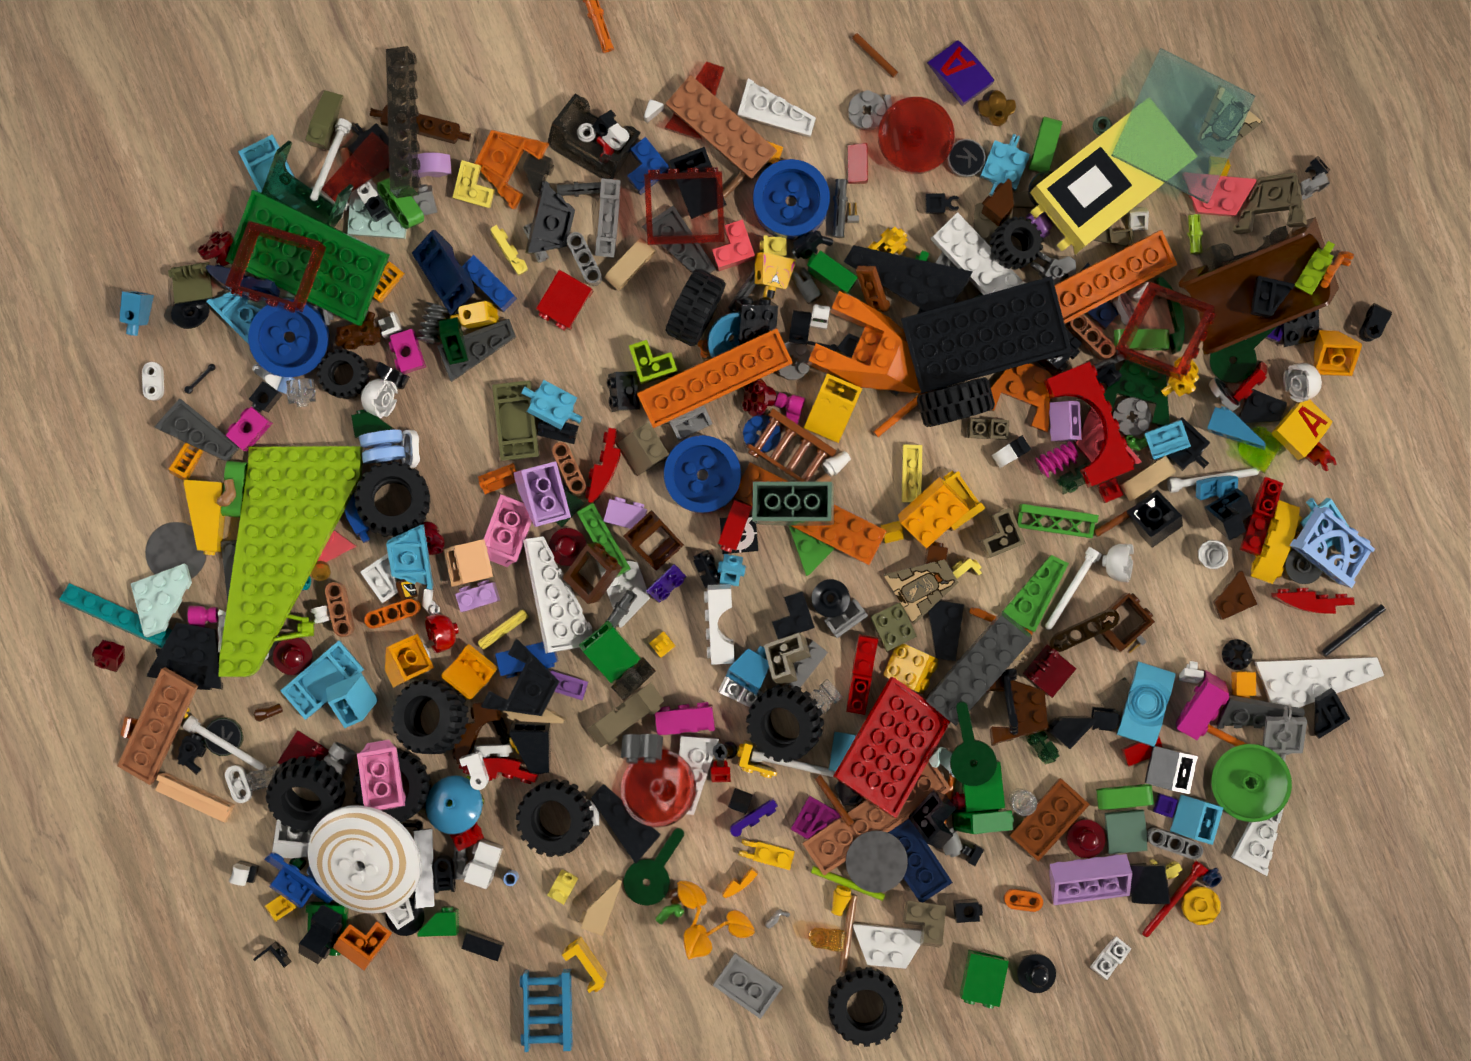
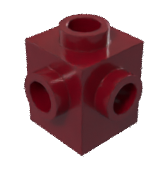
M102 640L92 653L94 666L117 672L125 660V646Z

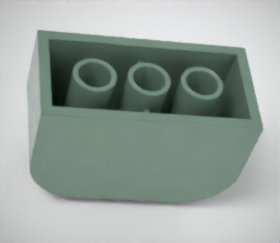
M753 482L752 521L759 525L774 526L833 525L834 484L832 482Z

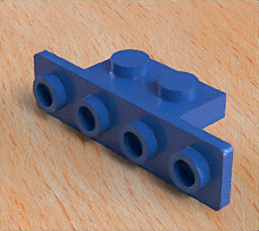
M270 853L264 859L280 870L269 887L300 909L303 908L311 894H314L325 903L333 900L320 886L315 884L313 878L301 874L296 866L288 865L279 854Z

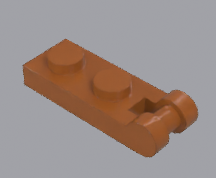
M858 266L855 271L866 304L876 310L889 311L890 302L886 300L876 266Z

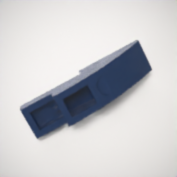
M221 265L206 266L208 272L219 284L239 297L259 302L261 295L276 298L280 295L281 291L272 280H257L256 278L246 276L243 270L237 267H232L231 269Z

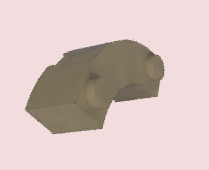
M649 683L616 707L617 712L615 709L587 730L600 747L606 744L611 746L618 740L617 736L648 713L653 715L661 709L659 705L664 700L652 683Z

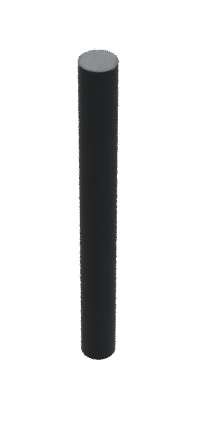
M1380 604L1321 651L1322 655L1327 657L1386 611L1385 607Z

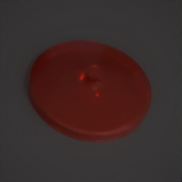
M908 97L894 103L883 115L878 128V144L884 158L894 168L909 174H923L936 169L947 159L954 144V126L949 114L941 105L924 97Z
M662 749V760H656L654 764L644 763V760L638 761L637 764H629L621 783L622 801L627 812L639 823L650 827H666L678 822L691 808L696 794L695 775L689 763L682 756Z

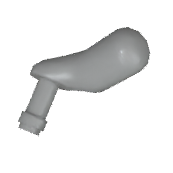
M781 909L777 910L765 923L766 928H772L778 922L780 915L789 917L790 913L783 912Z

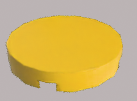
M1195 886L1184 894L1181 900V909L1184 916L1190 922L1197 925H1207L1212 923L1217 915H1219L1221 902L1213 890L1205 886Z

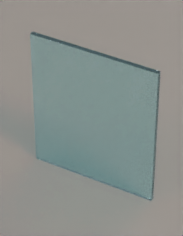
M1160 48L1111 156L1208 204L1255 95Z

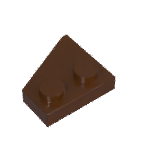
M1238 571L1233 580L1226 585L1223 592L1213 601L1221 620L1257 605L1243 571Z

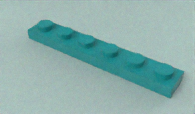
M70 583L59 599L60 602L161 648L172 632L171 629L167 628L161 633L145 637L138 614Z

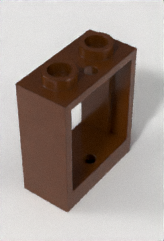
M652 510L623 536L655 571L684 546ZM661 527L670 537L648 556L640 545Z
M597 542L586 544L563 579L587 604H591L601 599L622 570V567L618 564L616 558L610 556L605 551L603 545ZM591 555L607 570L595 587L579 573Z
M1124 593L1107 608L1116 610L1127 601L1143 619V622L1122 641L1111 630L1101 633L1116 652L1121 653L1155 622L1152 619L1153 614L1147 608L1143 609L1141 607L1139 598L1133 593ZM1092 622L1091 624L1098 630V625Z

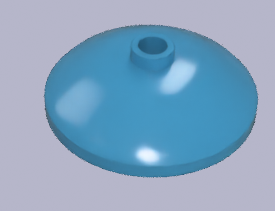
M732 312L720 317L711 327L707 339L708 351L711 357H715L742 344L738 341L740 312ZM733 335V340L729 341V337Z
M454 775L445 777L433 785L427 795L425 809L430 823L437 830L447 834H459L469 830L478 821L482 812L483 800L480 790L472 788L468 778ZM452 800V805L448 807V801Z

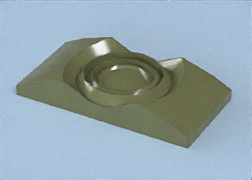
M530 380L492 385L501 461L539 457L535 416L527 412L531 398L521 394L524 387L532 390Z

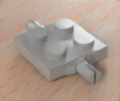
M1287 706L1284 707L1283 716H1266L1262 746L1275 751L1284 761L1286 755L1303 753L1306 734V717H1292L1293 708L1291 706H1288V708Z

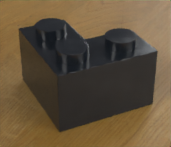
M1238 488L1204 507L1211 525L1229 541L1246 532L1243 520L1254 514L1247 495Z
M803 591L784 597L789 616L772 621L777 639L779 640L815 628Z
M933 790L908 818L927 844L941 849L953 837L944 821L956 810V807L947 795Z
M322 904L311 918L310 930L300 941L298 953L317 964L322 959H326L331 951L330 948L341 935L343 926L342 915Z

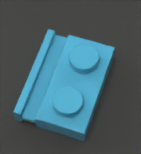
M1182 420L1144 433L1154 460L1191 447Z

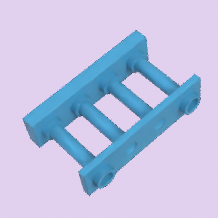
M563 969L562 975H559V977H529V970H525L523 976H520V988H523L524 1034H521V1046H524V1052H529L530 1044L560 1043V1045H563V1051H571L573 1047L571 969ZM529 985H559V987H562V994H559V996L530 997ZM559 1004V1006H562L563 1014H559V1016H530V1005ZM530 1024H559L563 1026V1033H560V1035L530 1036Z

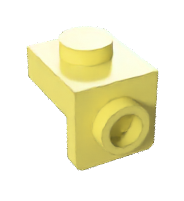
M968 558L963 563L960 560L953 565L952 572L956 579H958L971 568L979 576L982 574L980 571L982 567L975 559L971 560Z
M1154 859L1150 860L1151 864H1158ZM1176 861L1166 865L1168 879L1177 877L1179 875L1178 872L1182 871L1180 864Z
M562 869L547 896L564 905L578 878Z

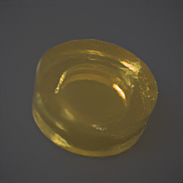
M317 561L311 572L312 577L318 581L326 580L331 574L329 564L324 561Z

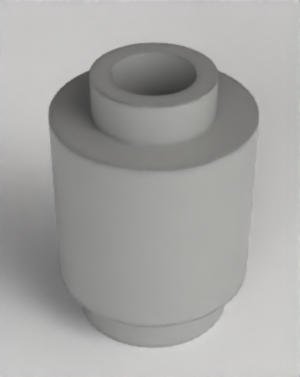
M949 827L948 829L953 834V837L942 848L945 855L955 857L961 854L960 850L963 849L957 831H954L953 827Z

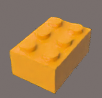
M939 477L898 514L900 524L927 549L967 513L969 508L966 502Z

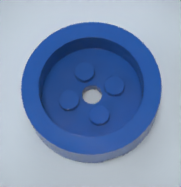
M795 159L782 160L765 169L759 176L753 193V209L760 225L771 235L790 240H797L802 235H809L817 230L826 218L830 203L829 187L821 172L813 165ZM787 197L796 198V204L788 206L785 200Z
M296 298L277 299L265 305L253 318L248 333L249 347L258 364L268 372L281 377H297L312 371L321 362L329 345V330L325 324L324 317L313 305ZM290 331L295 334L293 342H288L285 339L284 335L286 332Z
M702 435L687 438L676 445L667 457L664 467L666 488L678 505L691 512L711 513L725 507L734 498L740 485L741 469L736 454L725 442L715 437ZM700 470L708 472L706 480L698 479L697 473Z

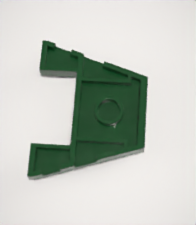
M1127 358L1119 370L1122 375L1119 378L1120 381L1109 386L1104 393L1106 401L1108 400L1112 406V411L1117 395L1136 398L1156 404L1151 424L1159 426L1170 424L1168 395L1165 397L1161 392L1167 386L1165 367Z

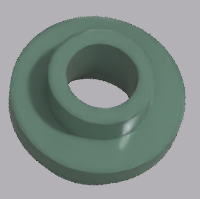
M1104 116L1096 118L1092 126L1093 131L1099 136L1112 127L1110 119ZM1099 124H1104L1105 129H1100Z

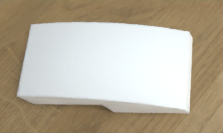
M726 676L718 690L720 694L748 707L754 704V701L763 694L759 690L758 694L755 695Z
M1114 937L1095 959L1090 968L1104 980H1108L1117 965L1124 961L1131 948L1118 937Z

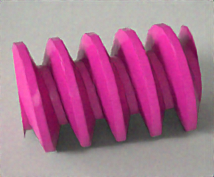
M1067 441V446L1061 444L1060 449L1057 447L1053 448V453L1047 451L1046 456L1041 454L1039 459L1035 458V461L1041 473L1049 478V471L1055 475L1056 468L1063 471V464L1068 468L1070 467L1069 461L1077 464L1078 452L1073 443Z

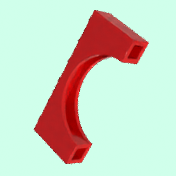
M1090 362L1043 381L1050 399L1060 396L1081 399L1096 411L1102 422L1104 437L1101 450L1091 464L1080 470L1087 488L1134 469L1133 465H1135L1132 455H1128L1126 450L1127 442L1119 433V423L1111 414L1112 406L1104 397V387L1096 378L1097 370Z

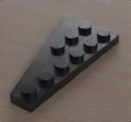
M853 245L844 260L846 264L854 269H857L858 266H876L881 284L924 311L953 304L973 272Z

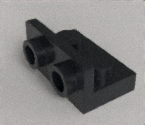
M627 371L609 374L607 387L610 391L609 406L611 411L639 410L637 372Z

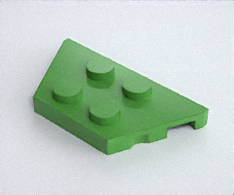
M789 526L805 574L808 576L835 548Z

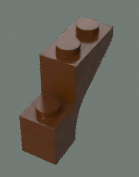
M483 702L473 703L470 711L471 717L475 722L465 724L467 730L465 734L460 736L462 740L459 744H454L455 748L452 751L453 758L457 764H461L459 759L462 756L472 753L481 728L490 721L501 719V710L482 708Z

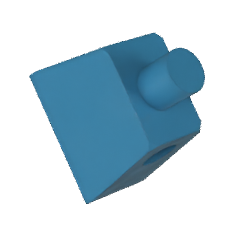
M122 291L119 320L120 322L127 323L126 334L138 336L139 326L148 324L154 295L138 291Z
M759 646L756 652L747 649L729 667L726 677L757 695L769 669L768 660L765 659L767 657L765 648Z

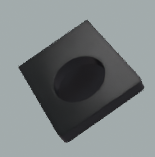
M793 310L788 342L808 344L812 313Z
M276 941L253 959L256 961L267 951L271 950L284 968L292 962L287 956V950L283 946H279Z

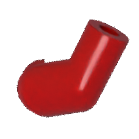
M599 136L596 141L603 147L604 151L600 157L605 162H609L614 157V149Z

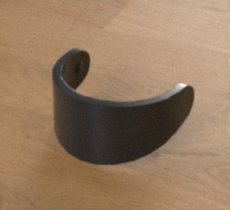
M379 362L376 366V372L381 379L392 381L397 389L405 388L410 378L408 375L382 362Z

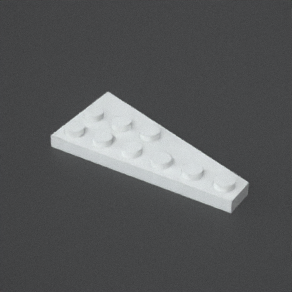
M536 537L523 540L545 653L580 648L579 644L593 634L592 626L589 622L587 623L576 596L569 584L567 585L563 579L564 574L555 563L554 555L545 538Z
M1377 657L1254 662L1269 702L1298 708L1315 702L1317 696L1330 688L1335 690L1337 694L1384 676Z

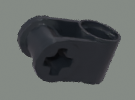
M1373 303L1368 309L1365 320L1359 330L1360 338L1365 342L1379 338L1391 318L1392 311Z
M444 854L437 858L433 866L435 893H439V891H456L452 858ZM439 861H445L448 864V868L442 869L439 866Z

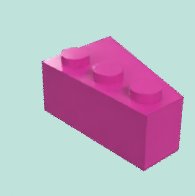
M1206 670L1204 671V681L1200 687H1195L1193 690L1196 692L1190 702L1187 701L1176 721L1177 729L1195 740L1205 735L1208 730V724L1211 720L1214 721L1219 713L1218 709L1221 705H1225L1229 699L1226 682Z
M699 702L695 707H689V704L678 705V709H670V706L660 707L661 709L655 713L658 735L698 732L701 730L715 731L713 705H709L708 702Z

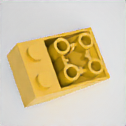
M827 373L804 429L839 443L863 388Z

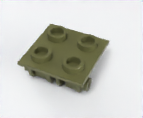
M210 262L172 267L171 270H168L169 277H172L175 304L213 298L211 274L206 269Z
M900 602L871 615V622H873L876 628L875 631L878 632V637H880L886 652L917 637Z

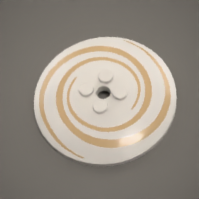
M358 805L341 807L323 817L310 836L308 861L312 874L319 886L334 901L346 908L362 913L387 912L406 902L418 885L421 875V858L417 845L408 830L398 820L381 810ZM357 861L363 862L365 868L359 867Z

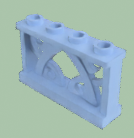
M1314 507L1311 517L1297 539H1293L1290 546L1336 583L1352 588L1355 584V577L1375 548L1370 545L1371 542L1368 539L1357 535V530L1346 526V521L1335 517L1331 509L1327 507ZM1322 519L1327 522L1325 527H1323V524H1320ZM1319 524L1321 533L1318 532L1317 528ZM1339 536L1341 554H1333L1326 559L1327 544L1325 540ZM1355 545L1359 547L1358 552L1353 551ZM1322 546V550L1318 552V547ZM1357 553L1354 558H1350V554ZM1340 558L1341 560H1340V561L1337 560V565L1335 566V565H1334L1335 559Z

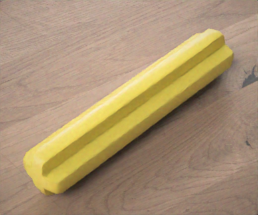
M520 610L478 641L479 646L482 649H486L528 618V614L525 610Z

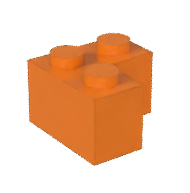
M376 922L370 931L364 935L349 924L333 948L365 971L387 943L392 932Z

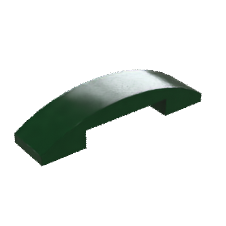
M1159 277L1154 280L1158 299L1166 298L1175 332L1169 335V344L1172 354H1176L1181 351L1184 341L1185 324L1183 311L1172 287L1163 277Z

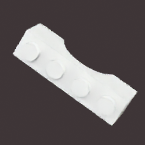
M731 584L708 585V591H704V602L708 603L709 610H705V622L709 621L710 627L706 628V640H710V647H707V659L711 658V665L733 664L734 641L723 635L718 628V620L722 613L732 608Z

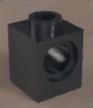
M262 381L249 400L253 402L251 406L257 411L262 412L263 410L269 413L282 394L268 383ZM263 394L268 395V400L265 403L261 402Z
M977 899L953 900L954 920L956 923L980 922L983 910L982 904H979ZM966 907H973V912L970 915L964 914Z

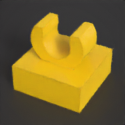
M664 631L649 643L660 658L676 646Z

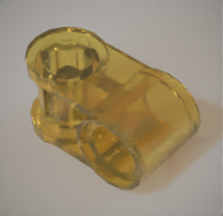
M813 928L809 932L808 938L815 948L844 952L847 932L840 929ZM817 934H820L822 939L816 942L813 937H817Z

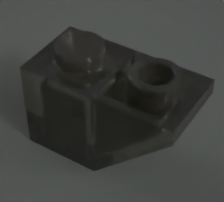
M529 153L523 168L534 195L539 197L541 184L543 181H546L548 175H552L555 165H553V160L550 157L543 155L542 159H538Z
M643 657L616 681L611 688L624 701L652 676L656 670Z

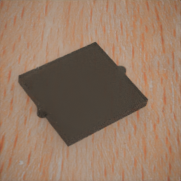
M1124 677L1097 694L1098 699L1104 706L1103 708L1116 709L1118 715L1122 717L1131 685Z

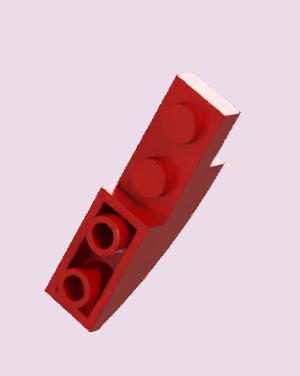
M608 427V432H604L603 443H606L605 451L601 450L600 462H603L602 465L594 464V468H590L589 479L592 480L591 487H587L585 497L588 498L589 503H594L603 494L616 472L622 450L614 448L617 429Z
M1264 477L1251 507L1254 514L1248 516L1245 523L1246 532L1242 533L1244 537L1240 550L1255 556L1261 555L1270 520L1274 518L1284 483Z
M1297 588V592H1290L1289 589H1277L1278 593H1271L1272 598L1284 605L1312 613L1336 614V606L1355 605L1354 597H1347V594H1335V598H1328V594L1316 595L1315 591H1309V588Z
M859 634L846 712L862 715L866 713L878 637Z
M498 756L483 757L489 781H492L493 778H498L499 772L506 778L513 779V776L521 778L520 781L526 784L536 782L539 774L530 773L529 770L521 768L523 760ZM460 764L459 768L463 769V773L470 775L467 765L462 767Z

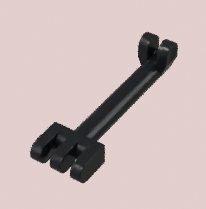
M1012 668L1005 670L1001 676L1010 732L1012 735H1017L1018 719L1010 682L1017 679V670Z

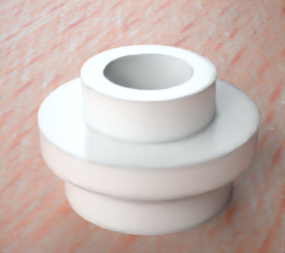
M583 123L578 127L577 135L581 141L591 142L596 137V131L592 124ZM589 130L590 135L584 136V131Z

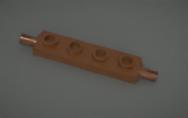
M386 105L382 111L370 109V116L380 118L381 125L453 144L458 139L468 142L471 139V133L460 131V124L389 105Z

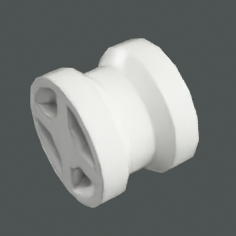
M328 605L311 609L315 616L314 624L331 621Z

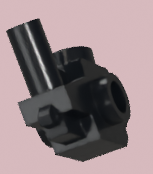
M815 230L809 235L804 234L795 240L792 253L797 259L800 257L803 259L811 258L813 253H818L817 246L819 244L832 246L833 239L822 236L820 231Z
M191 732V735L183 738L177 759L179 760V765H185L197 775L202 769L194 763L195 758H202L207 747L204 746L205 742L202 740V735Z

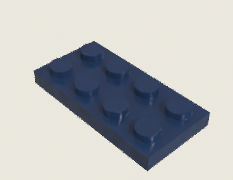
M907 819L888 832L895 836L905 848L908 864L903 878L919 902H925L953 883L910 819Z

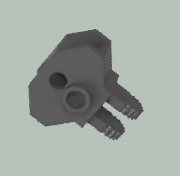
M1041 252L1038 258L1046 262L1042 267L1036 262L1030 264L1032 268L1039 272L1042 278L1052 276L1054 285L1076 274V261L1070 256L1050 258Z

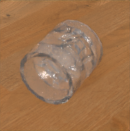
M828 679L819 685V690L814 689L809 696L812 700L816 699L818 702L816 706L818 709L821 708L823 714L831 708L830 704H836L843 698Z
M1017 788L1009 794V806L1017 814L1029 816L1034 813L1037 808L1035 795L1024 788Z

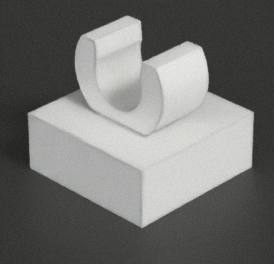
M1189 661L1186 668L1179 673V681L1198 684L1204 677V671L1197 670L1198 662Z

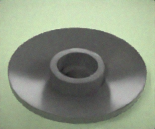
M1295 549L1289 552L1285 560V570L1291 580L1299 584H1310L1321 576L1322 571ZM1301 561L1304 563V568L1302 569L1299 567Z

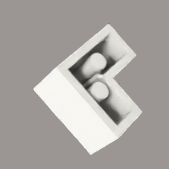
M481 839L479 843H475L472 854L475 855L474 859L466 864L463 875L466 876L464 882L487 889L493 880L504 846Z

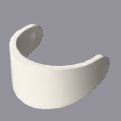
M255 364L252 368L253 372L277 390L282 377L268 372L259 364Z

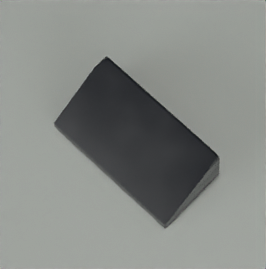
M468 930L461 949L498 962L504 943Z

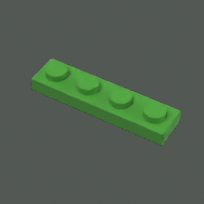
M594 503L577 511L592 541L603 545L605 551L610 556L616 558L618 564L622 567L617 577L631 570Z

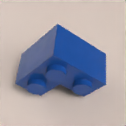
M646 137L631 148V153L640 166L627 175L629 182L640 195L670 172L669 165Z

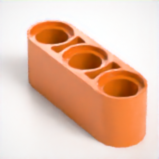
M406 599L371 611L365 616V624L367 627L374 629L415 616L421 611V603L417 599ZM409 602H413L416 607L412 613L407 610ZM392 608L397 611L395 619L389 616V611ZM374 614L379 618L377 625L371 623V617Z

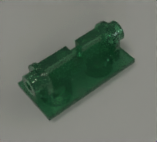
M1085 463L1075 468L1076 476L1071 471L1059 476V479L1056 481L1059 487L1062 486L1063 495L1072 493L1079 486L1086 484L1080 470L1089 464Z
M1045 731L1025 736L1028 744L1035 749L1039 759L1045 765L1055 762V759L1060 756L1058 754L1059 750L1051 740L1045 744L1044 741L1048 738Z

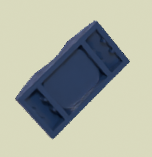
M432 230L416 247L412 255L449 314L453 315L475 293L470 274L456 260L453 247L436 230Z

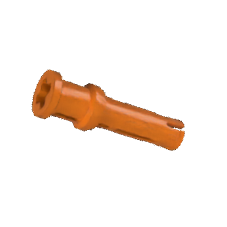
M582 0L588 10L587 16L594 24L602 52H611L614 50L603 18V8L600 7L598 0Z

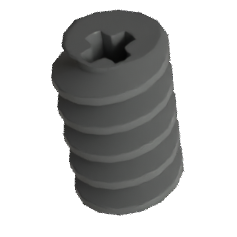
M426 302L431 307L424 308V311L428 314L422 315V318L427 322L420 323L425 329L418 330L422 337H417L416 340L434 345L437 342H441L436 337L440 335L438 330L439 321L447 320L442 314L448 313V310L443 306Z

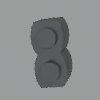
M658 734L622 735L621 758L629 764H637L640 760H644V763L654 764L656 760H662L663 737Z

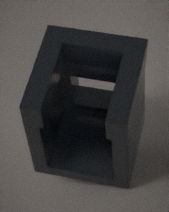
M1092 706L1091 717L1096 720L1095 724L1091 727L1092 730L1098 728L1099 730L1113 731V729H1116V726H1120L1121 717L1116 709Z

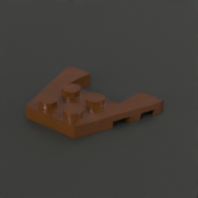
M1002 676L987 691L1004 692ZM1010 681L1018 719V734L1012 735L1010 727L992 726L990 728L991 746L1045 731L1048 728L1045 691L1017 681Z

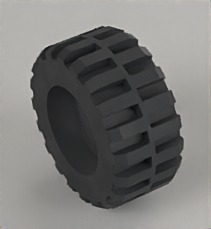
M695 269L686 282L671 312L665 329L667 334L689 346L697 345L720 302L726 286L724 280L703 269Z
M986 377L918 395L917 398L922 421L926 427L937 426L994 409L995 406L989 380Z
M387 461L381 462V466H372L371 471L365 472L362 475L363 479L358 481L357 491H355L356 509L363 524L369 527L375 534L380 533L383 537H388V535L396 537L419 526L420 523L426 520V515L430 509L429 488L424 477L420 476L419 471L415 468H410V465L406 463L401 465L398 461H392V464H387ZM397 483L409 490L411 504L404 513L397 516H387L377 510L374 503L375 494L384 485Z
M422 679L410 683V687L406 686L401 691L403 694L397 696L395 700L397 703L392 708L394 716H391V722H394L392 728L394 733L398 734L396 736L399 743H403V747L414 753L442 754L446 750L450 751L455 747L454 744H459L462 740L460 736L465 734L467 730L465 724L468 723L469 717H466V713L469 711L468 706L464 705L466 702L464 696H461L460 692L449 683L443 681ZM433 699L438 705L440 719L436 729L428 735L421 725V712L425 704Z
M790 684L774 686L760 695L748 710L750 714L747 715L746 722L749 725L746 729L747 733H751L749 739L751 743L757 745L755 749L758 752L763 751L765 753L764 756L768 759L774 757L773 760L777 762L783 759L785 763L801 759L818 743L819 738L822 736L823 729L821 727L824 725V719L820 718L823 714L822 710L817 708L818 702L816 699L812 700L809 697L811 694L807 691L803 693L801 687L795 686L792 688ZM774 708L786 709L796 717L800 728L797 738H786L774 729L771 722V712Z
M397 748L400 771L408 779L409 793L405 798V806L382 811L401 823L414 816L423 808L428 792L431 789V785H429V780L431 779L430 774L426 773V765L421 764V759L418 756H413L412 752L408 750L402 751L401 748ZM358 768V773L354 776L353 780L355 781L353 792H356L357 796L354 799L356 803L359 802L361 806H364Z
M299 756L298 759L294 757L283 762L277 768L266 790V802L269 803L268 808L270 812H273V817L276 820L279 819L282 825L290 826L292 830L296 831L299 829L301 832L311 830L313 832L323 817L341 808L346 795V787L344 781H341L340 773H336V769L332 765L329 766L326 764V761L316 760V757L312 756L310 758ZM303 787L309 789L320 800H305L299 797L292 788Z
M553 779L537 785L524 795L523 801L518 806L520 811L516 814V820H519L520 823L516 826L518 831H522L523 835L520 836L522 841H528L527 847L530 849L536 848V853L540 855L546 853L547 857H553L554 855L559 857L572 852L584 842L590 834L589 830L593 827L591 818L594 817V812L589 808L592 805L591 801H586L584 797L587 794L584 791L580 792L577 790L579 786L576 784L569 785V781L566 780L559 782L558 779ZM550 800L559 802L568 810L571 825L565 834L555 835L543 827L540 820V808L545 802Z
M857 967L855 971L850 972L848 970L845 972V976H839L836 984L832 985L831 994L828 996L829 1016L836 1032L841 1034L842 1038L847 1042L850 1040L853 1045L857 1046L861 1043L864 1047H870V1043L879 1045L882 1039L887 1041L891 1038L890 1034L892 1032L895 1033L898 1029V1023H901V1013L903 1012L902 999L892 979L888 975L885 976L882 971L878 969L874 971L871 967H866V969ZM858 991H875L883 1000V1011L872 1022H856L847 1012L848 1000Z

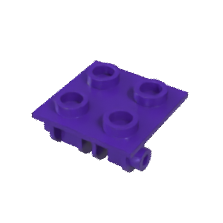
M674 564L646 592L660 603L667 599L670 592L675 587H679L687 576Z

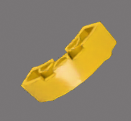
M1278 501L1274 518L1270 520L1267 531L1268 535L1265 544H1263L1261 555L1256 556L1252 562V577L1271 584L1274 583L1276 578L1281 577L1283 565L1291 548L1290 544L1302 519L1299 516L1300 507Z

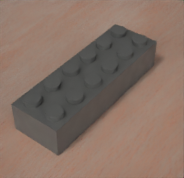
M1001 611L928 694L926 702L956 726L959 723L956 710L957 703L960 701L966 702L970 711L1032 641V635L1004 611Z

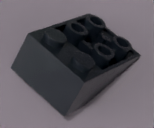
M705 147L669 160L691 219L727 205Z

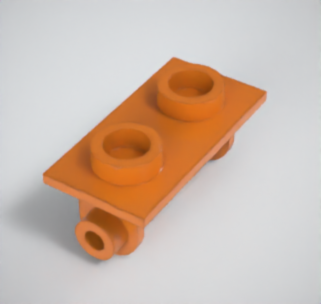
M514 463L478 476L479 485L483 489L484 494L516 483L513 473L517 472Z

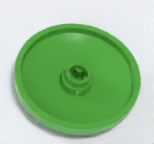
M1243 744L1233 747L1219 758L1213 769L1211 782L1215 799L1225 812L1236 819L1247 822H1260L1270 819L1285 807L1292 791L1290 770L1285 761L1268 747L1258 744Z

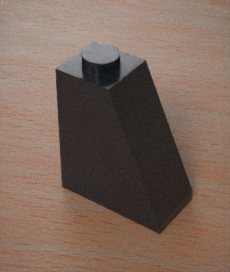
M512 722L509 731L510 737L529 772L536 774L549 773L551 765L550 723Z

